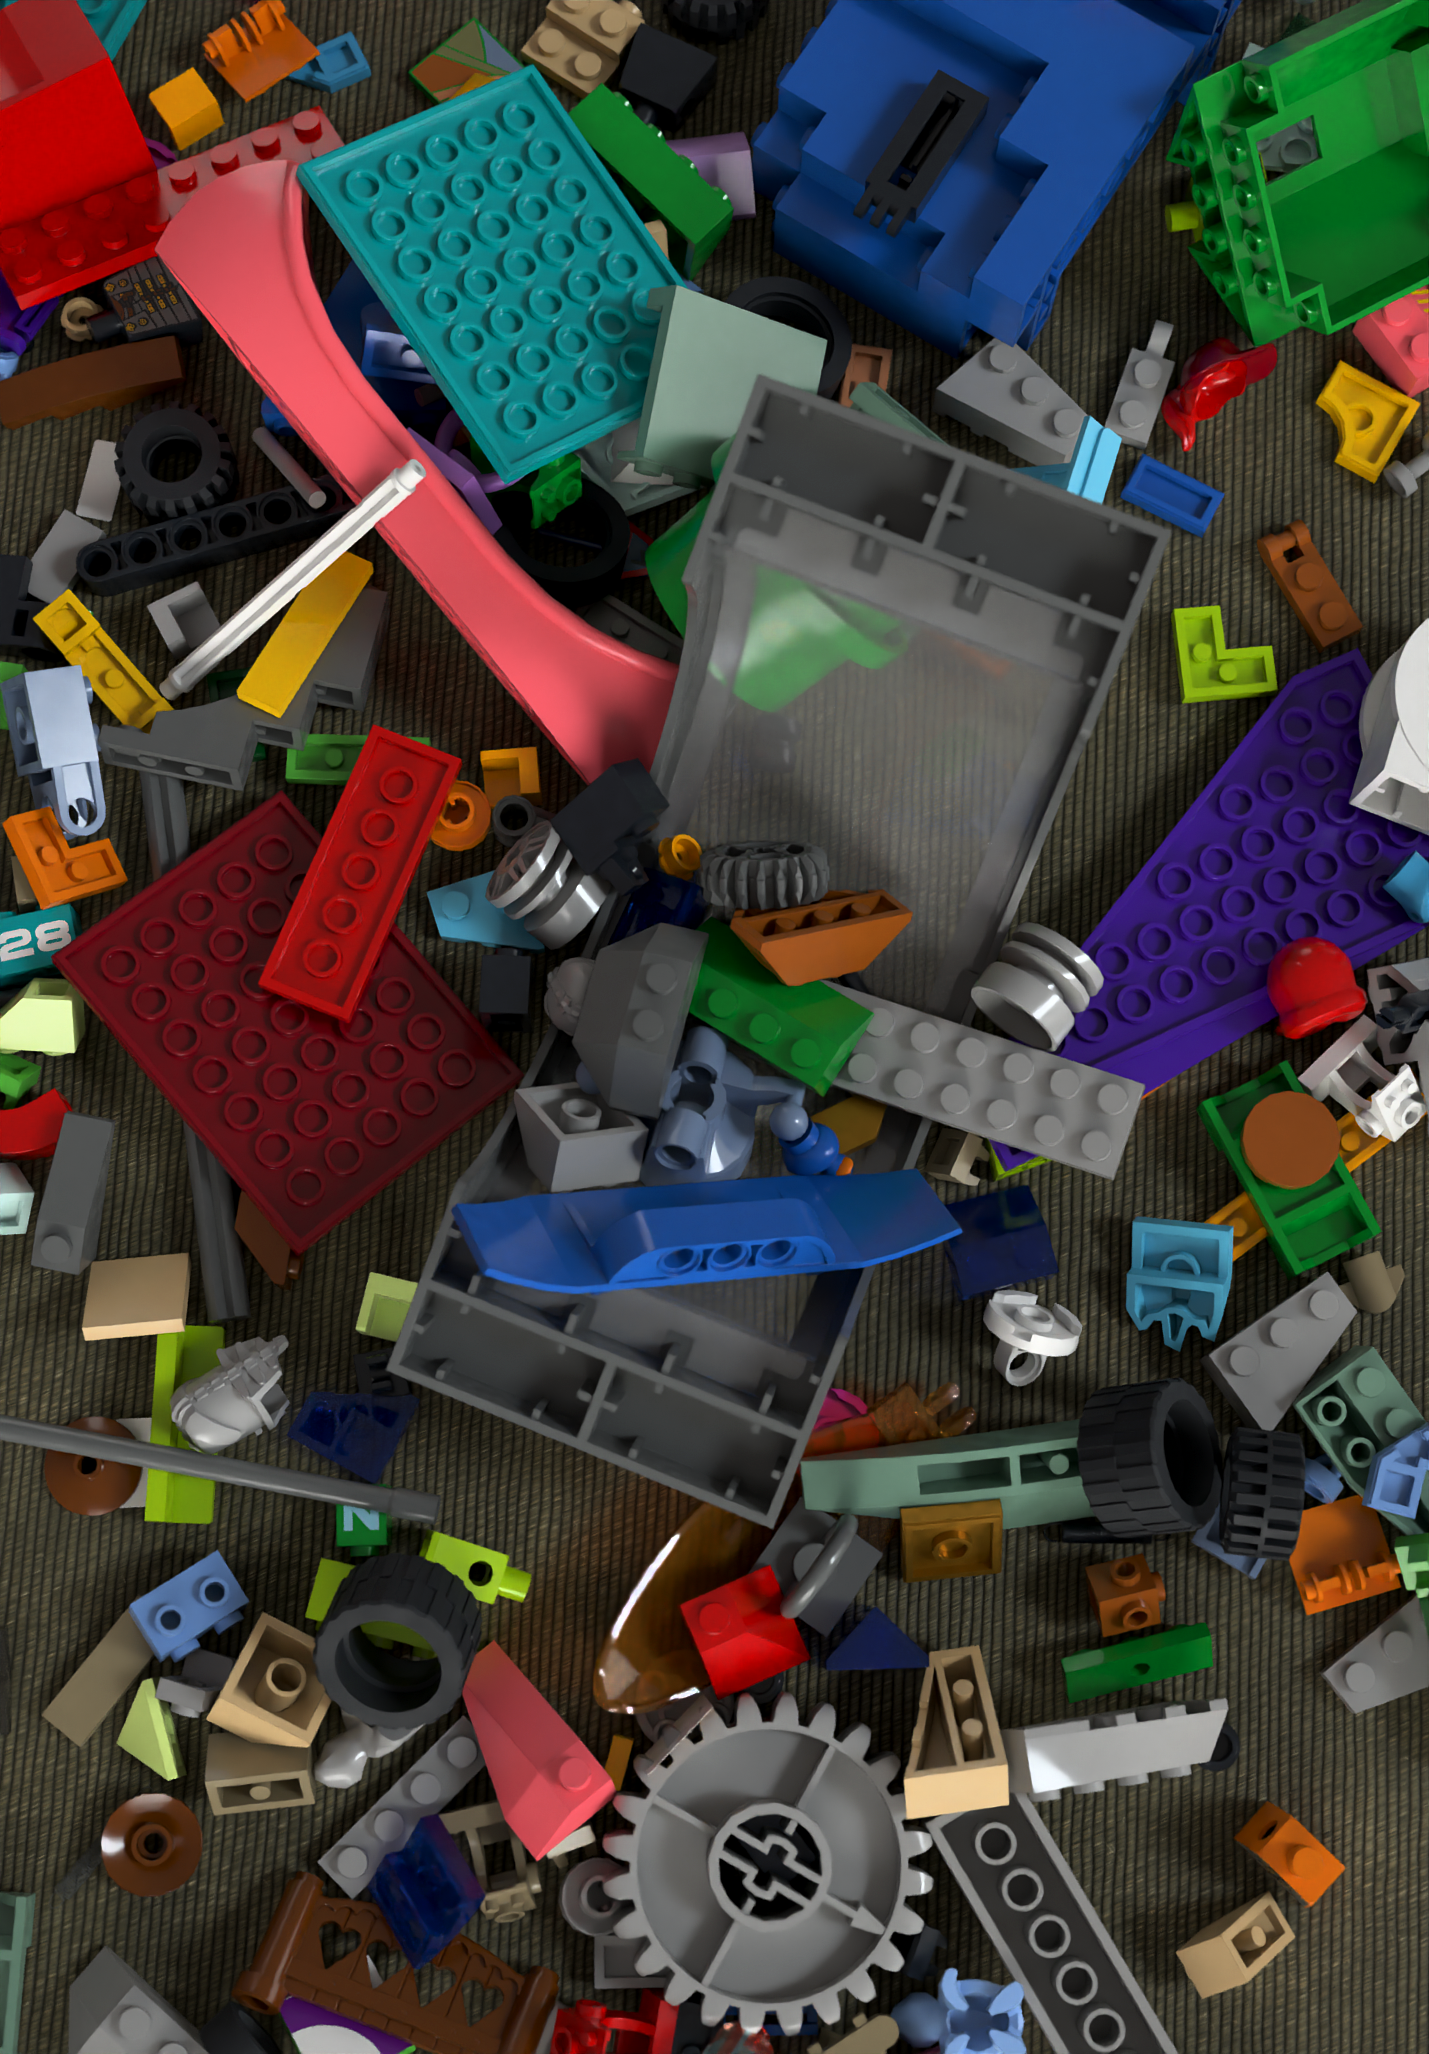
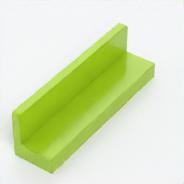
M185 1325V1331L158 1334L150 1443L196 1451L188 1446L189 1442L184 1440L182 1432L176 1427V1422L172 1421L170 1400L179 1386L188 1380L199 1378L220 1365L216 1351L219 1348L222 1350L225 1348L226 1332L224 1328L220 1326ZM148 1468L144 1521L211 1524L214 1514L216 1481Z

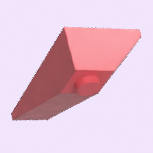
M493 1640L478 1652L471 1665L462 1690V1696L504 1819L535 1860L538 1861L610 1802L617 1792L612 1778L500 1646Z

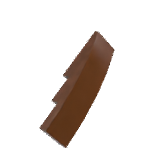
M173 335L127 343L70 357L0 381V415L2 425L15 430L50 415L62 421L97 406H102L111 411L187 380L179 338Z

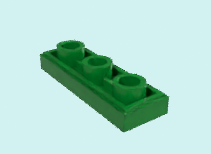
M1206 1622L1193 1625H1175L1166 1632L1143 1638L1138 1636L1128 1637L1116 1645L1097 1650L1082 1649L1069 1657L1061 1659L1064 1691L1069 1704L1213 1666L1211 1634Z

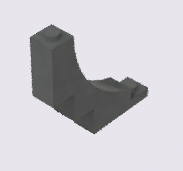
M365 584L281 718L238 699L236 694L207 705L182 710L156 712L150 734L144 733L141 729L130 725H121L118 728L102 725L97 742L102 748L101 754L104 763L243 791L258 742L304 751L318 703L364 711L390 619L388 592L380 591L372 585Z

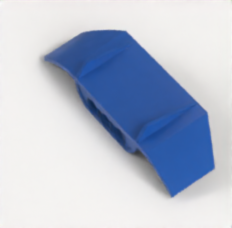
M917 1168L858 1175H793L529 1195L503 1202L481 1204L456 1203L451 1210L482 1274L508 1283L538 1290L570 1294L591 1293V1296L623 1289L800 1273L813 1276L833 1270L864 1268L908 1255L963 1233L959 1224Z

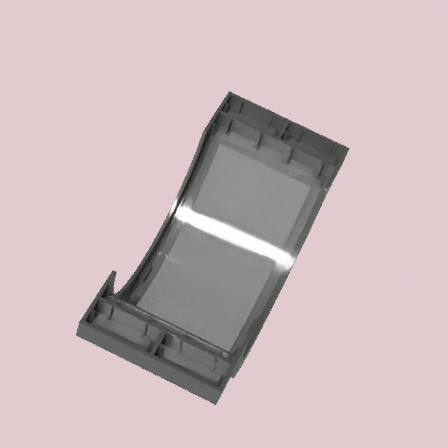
M758 373L682 577V583L685 585L688 595L687 627L683 651L664 728L649 773L671 806L656 818L660 824L652 832L642 837L644 841L636 848L639 854L637 859L648 876L649 881L638 891L627 896H621L613 884L611 885L581 957L596 960L600 949L661 922L696 930L712 916L725 925L731 926L736 908H727L724 905L716 906L703 899L700 883H698V868L693 871V877L686 881H680L675 876H670L662 870L659 864L658 846L666 837L671 839L675 835H689L697 841L701 847L702 854L720 844L728 845L732 842H748V840H783L811 843L823 849L827 854V865L830 866V881H827L828 890L848 889L867 894L869 889H883L913 912L911 921L864 970L857 971L872 996L970 1027L977 1010V1005L971 996V988L989 964L997 960L1064 793L1091 735L1172 530ZM838 978L823 979L843 986ZM551 1022L519 1089L577 1082L575 1077L576 1069L582 1060L572 1044L574 1036L558 1029ZM681 1036V1040L685 1041V1037ZM734 1054L752 1070L754 1076H776L792 1079L770 1065ZM832 1086L829 1087L824 1097L806 1088L802 1107L806 1111L808 1118L852 1096L850 1092ZM513 1098L489 1141L467 1171L458 1179L386 1370L773 1529L849 1340L876 1264L864 1268L833 1270L813 1276L800 1273L614 1290L591 1296V1293L570 1294L538 1290L481 1273L451 1213L455 1204L503 1202L529 1195L558 1193H550L528 1167ZM781 1102L771 1105H758L755 1115L752 1154L741 1176L736 1180L794 1175L786 1170L782 1159V1146L779 1143V1138L771 1131L769 1116ZM888 1105L876 1142L847 1156L853 1161V1175L914 1169L932 1120ZM638 1179L637 1181L617 1183L611 1187L595 1186L574 1189L571 1192L648 1186Z

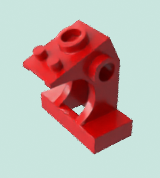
M643 1988L639 2012L608 2010L607 2005L602 2002L578 1999L576 2000L575 2008L557 2009L550 2054H671L679 2004L674 2006L667 2003L664 1999L663 1988ZM609 2028L617 2029L613 2052H605L607 2041H610L611 2030Z

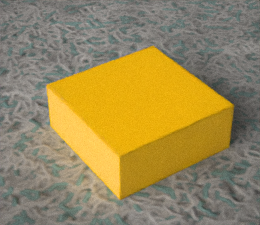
M615 1733L605 1771L612 1778L616 1791H620L634 1738Z

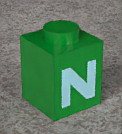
M371 1484L391 1488V1485L388 1484ZM336 1504L337 1547H350V1557L380 1556V1546H392V1517L382 1512Z

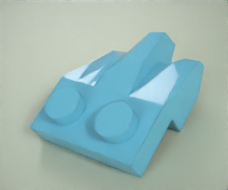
M1137 1216L1133 1220L1132 1268L1127 1273L1126 1310L1139 1331L1146 1330L1154 1320L1162 1321L1164 1344L1178 1352L1181 1350L1187 1328L1191 1325L1198 1326L1203 1338L1215 1341L1231 1284L1234 1226Z

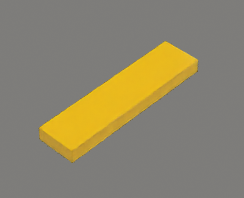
M345 551L301 590L237 689L238 699L281 718L373 574V563Z

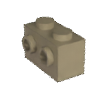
M232 1732L208 1734L205 1786L213 1815L315 1804L316 1780L314 1778L313 1765L317 1761L314 1741L312 1740L310 1746L306 1748L251 1743Z

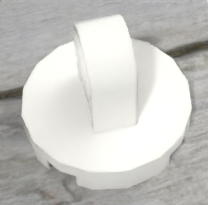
M1002 1290L995 1292L992 1300L989 1299L984 1311L983 1321L988 1329L1000 1338L994 1356L995 1368L1011 1385L1024 1386L1033 1382L1040 1375L1047 1356H1067L1076 1350L1082 1325L1075 1315L1057 1303L1054 1304L1051 1311L1035 1304L1038 1295L1016 1290ZM1028 1352V1358L1025 1363L1017 1369L1010 1370L1012 1360L1017 1355Z

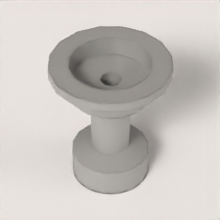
M1429 424L1425 427L1426 435L1422 439L1423 451L1405 465L1395 460L1383 470L1389 485L1404 499L1418 489L1416 479L1429 470Z

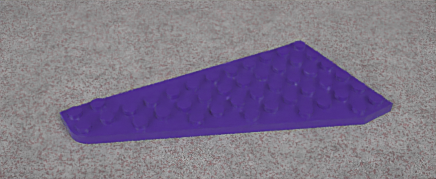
M1358 648L1299 673L1290 679L1079 948L1099 968L1104 978L1103 986L1096 996L1090 997L1089 1005L1085 1011L1071 1012L1074 1017L1072 1029L1058 1048L1048 1053L1145 1084L1144 1096L1279 1016L1267 992V972L1273 956L1288 943L1308 936L1329 940L1348 956L1354 971L1429 927V922L1422 924L1411 920L1402 906L1382 887L1400 863L1413 851H1417L1429 862V835L1349 804L1363 757L1359 734L1360 709L1367 686L1373 678ZM1010 1036V1038L1008 1039L1010 1041L1025 1045L1019 1042L1018 1040L1014 1039L1012 1036ZM989 1139L1005 1172L1039 1157L1038 1155Z

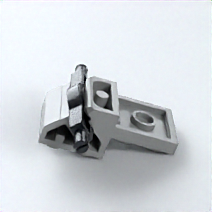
M1428 957L1368 969L1367 974L1369 980L1368 995L1374 1007L1378 1028L1377 1043L1382 1051L1384 1065L1418 1061L1420 1071L1419 1086L1425 1097L1429 1119Z

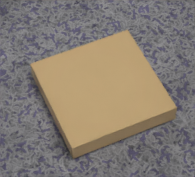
M189 1253L92 1262L82 1324L85 1341L185 1331L192 1268Z

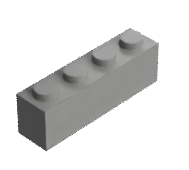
M1227 1698L1168 1701L1000 1730L1008 1763L1009 1793H1028L1030 1802H1041L1061 1798L1059 1789L1073 1786L1074 1794L1105 1790L1104 1780L1117 1778L1118 1786L1148 1782L1147 1773L1159 1770L1161 1778L1190 1775V1765L1209 1762L1228 1711Z

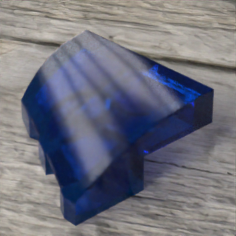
M311 1392L286 1436L369 1482L378 1484L421 1400L413 1395L385 1396L365 1393L335 1394L333 1392Z

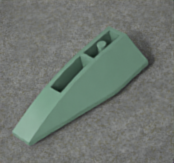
M1353 1346L1319 1371L1292 1403L1349 1487L1362 1498L1373 1455L1427 1423L1374 1347ZM1429 1470L1425 1472L1415 1519L1376 1509L1406 1536L1429 1533Z
M1080 1419L801 1458L799 1462L805 1510L900 1519V1509L1000 1499L1003 1511V1530L1095 1516L1089 1506L1088 1498L1085 1496L1078 1467L1077 1439Z

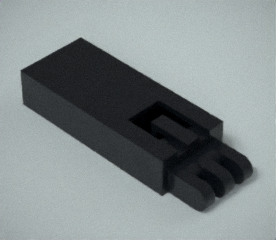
M938 69L867 177L864 194L857 203L853 215L862 220L871 206H875L876 210L869 224L879 229L889 214L893 218L888 224L886 234L893 238L898 235L907 220L915 224L986 115L989 97ZM900 165L917 174L913 180V178L902 173L897 186L889 182Z

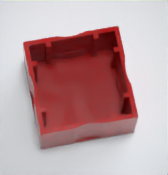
M18 0L0 10V234L6 229L18 227L49 212L56 211L86 199L91 195L101 193L157 170L112 61L76 0Z

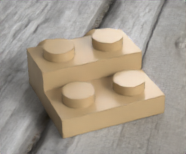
M551 0L546 6V19L521 50L522 60L529 65L534 64L537 70L584 99L601 83L609 88L626 65L640 23L645 24V20L642 19L643 16L639 8L628 0H621L619 4L613 0Z

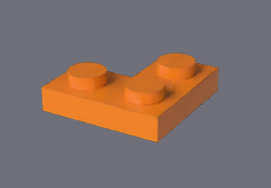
M50 806L10 816L2 823L42 910L119 888L128 881L109 838L70 849Z

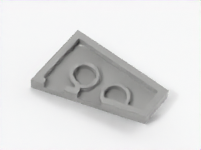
M1416 1593L1319 1672L1351 1713H1358L1429 1687V1638Z

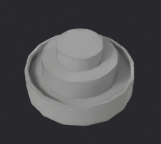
M590 1858L577 1863L566 1873L560 1886L559 1905L563 1917L573 1929L591 1936H605L614 1932L613 1921L623 1908L634 1902V1899H617L604 1893L603 1879L614 1869L622 1867L620 1864L610 1859Z

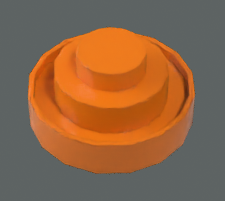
M455 781L431 836L435 844L446 850L464 851L474 848L485 839L491 829L493 815L489 800L479 787L468 781Z

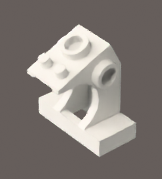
M1363 1015L1297 1079L1305 1093L1322 1102L1328 1095L1334 1098L1355 1116L1359 1127L1371 1137L1376 1138L1380 1134L1396 1142L1409 1128L1415 1126L1421 1116L1427 1112L1426 1104L1422 1097L1419 1081L1413 1076L1409 1065L1405 1063L1399 1069V1073L1394 1075L1383 1068L1370 1055L1378 1047V1028L1376 1023L1366 1015ZM1369 1081L1381 1089V1091L1377 1090L1372 1095L1371 1102L1357 1094Z

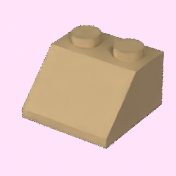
M262 1612L206 1720L251 1743L308 1748L332 1701L325 1693V1688L318 1681L315 1673L316 1666L313 1662V1649L316 1645L314 1642L315 1638Z

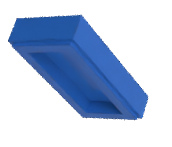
M1142 453L1122 490L1120 498L1202 538L1223 499L1224 493Z

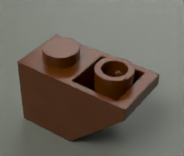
M241 1189L235 1230L273 1283L280 1289L291 1291L292 1280H299L304 1265V1252L297 1256Z

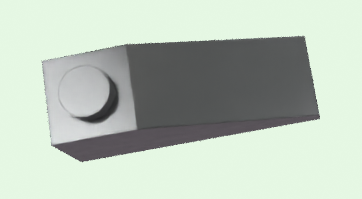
M73 1111L65 1113L37 1218L31 1260L32 1266L79 1275L96 1258L116 1120Z

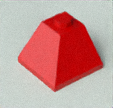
M767 1565L677 1605L717 1700L811 1659L794 1619H787L780 1612V1603L784 1595L771 1565Z

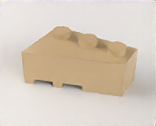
M979 1645L929 1652L919 1701L920 1710L917 1725L914 1727L909 1765L906 1766L904 1776L907 1819L1009 1805L1008 1763Z

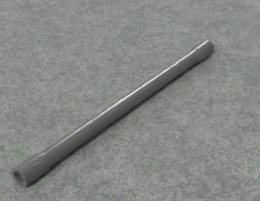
M0 1414V1440L382 1512L394 1518L431 1525L436 1524L439 1513L441 1495L400 1487H381Z

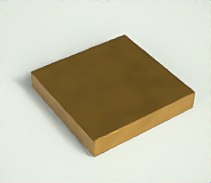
M994 1499L900 1509V1549L903 1583L1001 1573L1003 1531L1001 1500Z

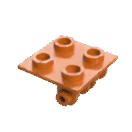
M261 0L249 8L254 21L245 11H242L240 17L245 25L243 29L232 18L229 20L231 28L227 24L223 25L214 32L207 34L208 40L202 43V47L206 52L203 54L204 57L246 103L320 55L319 50L283 14L286 12V9L281 0Z
M1359 1494L1302 1511L1299 1537L1296 1548L1289 1558V1563L1306 1615L1401 1588L1397 1575L1401 1573L1396 1553L1390 1554L1376 1509L1361 1505L1363 1498Z

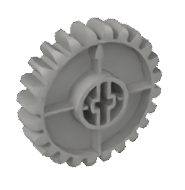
M747 1692L739 1693L734 1704L733 1722L724 1724L718 1713L712 1708L698 1723L700 1735L694 1739L687 1735L670 1752L671 1757L665 1763L661 1762L649 1775L645 1771L654 1761L645 1754H638L633 1760V1764L640 1779L647 1785V1790L645 1793L633 1790H620L613 1798L615 1809L624 1818L633 1822V1827L608 1831L603 1835L602 1844L606 1852L616 1858L629 1861V1865L616 1868L608 1873L603 1879V1890L607 1896L613 1898L634 1899L633 1903L623 1908L613 1921L614 1932L619 1938L629 1939L647 1935L648 1938L640 1945L634 1957V1968L640 1975L645 1976L669 1966L670 1970L666 1976L663 1988L665 2001L670 2005L676 2006L685 2001L695 1990L701 1992L699 1997L702 2024L709 2027L716 2025L723 2018L729 2005L737 2008L742 2033L744 2036L750 2037L757 2035L762 2026L766 2011L776 2012L779 2023L787 2036L799 2033L802 2024V2007L813 2004L819 2016L827 2024L831 2025L838 2022L840 2019V2005L837 1992L846 1987L856 1998L865 2003L869 2002L875 1997L876 1993L866 1969L872 1963H875L886 1970L897 1972L904 1965V1959L889 1940L893 1931L903 1934H919L922 1931L923 1920L908 1904L904 1903L905 1895H921L931 1891L934 1879L923 1869L908 1863V1858L925 1852L932 1846L933 1841L932 1835L924 1828L911 1824H902L901 1821L907 1818L904 1787L886 1789V1786L893 1780L900 1768V1759L893 1752L884 1751L863 1760L862 1758L870 1742V1728L862 1722H855L846 1727L836 1738L833 1737L836 1724L835 1710L831 1704L824 1701L818 1703L809 1712L804 1723L798 1722V1709L795 1698L789 1692H780L776 1696L769 1718H761L759 1708L750 1694ZM668 1724L662 1729L667 1748L681 1734L673 1724ZM779 1814L782 1815L779 1822L784 1832L791 1836L798 1823H800L807 1829L813 1841L814 1863H808L796 1856L798 1851L789 1837L780 1829L762 1826L760 1832L756 1833L741 1823L756 1815ZM730 1834H733L765 1854H768L773 1843L781 1845L777 1852L781 1862L809 1880L801 1888L769 1869L762 1879L755 1876L758 1869L753 1859L724 1842ZM719 1858L738 1868L745 1886H743L737 1899L724 1888L720 1880ZM778 1891L790 1898V1900L779 1906L758 1908L754 1906L756 1901L752 1893L764 1899H773Z

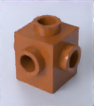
M1143 1553L1085 1567L1089 1603L1103 1637L1161 1623L1159 1602L1166 1600L1163 1581L1158 1571L1150 1572Z

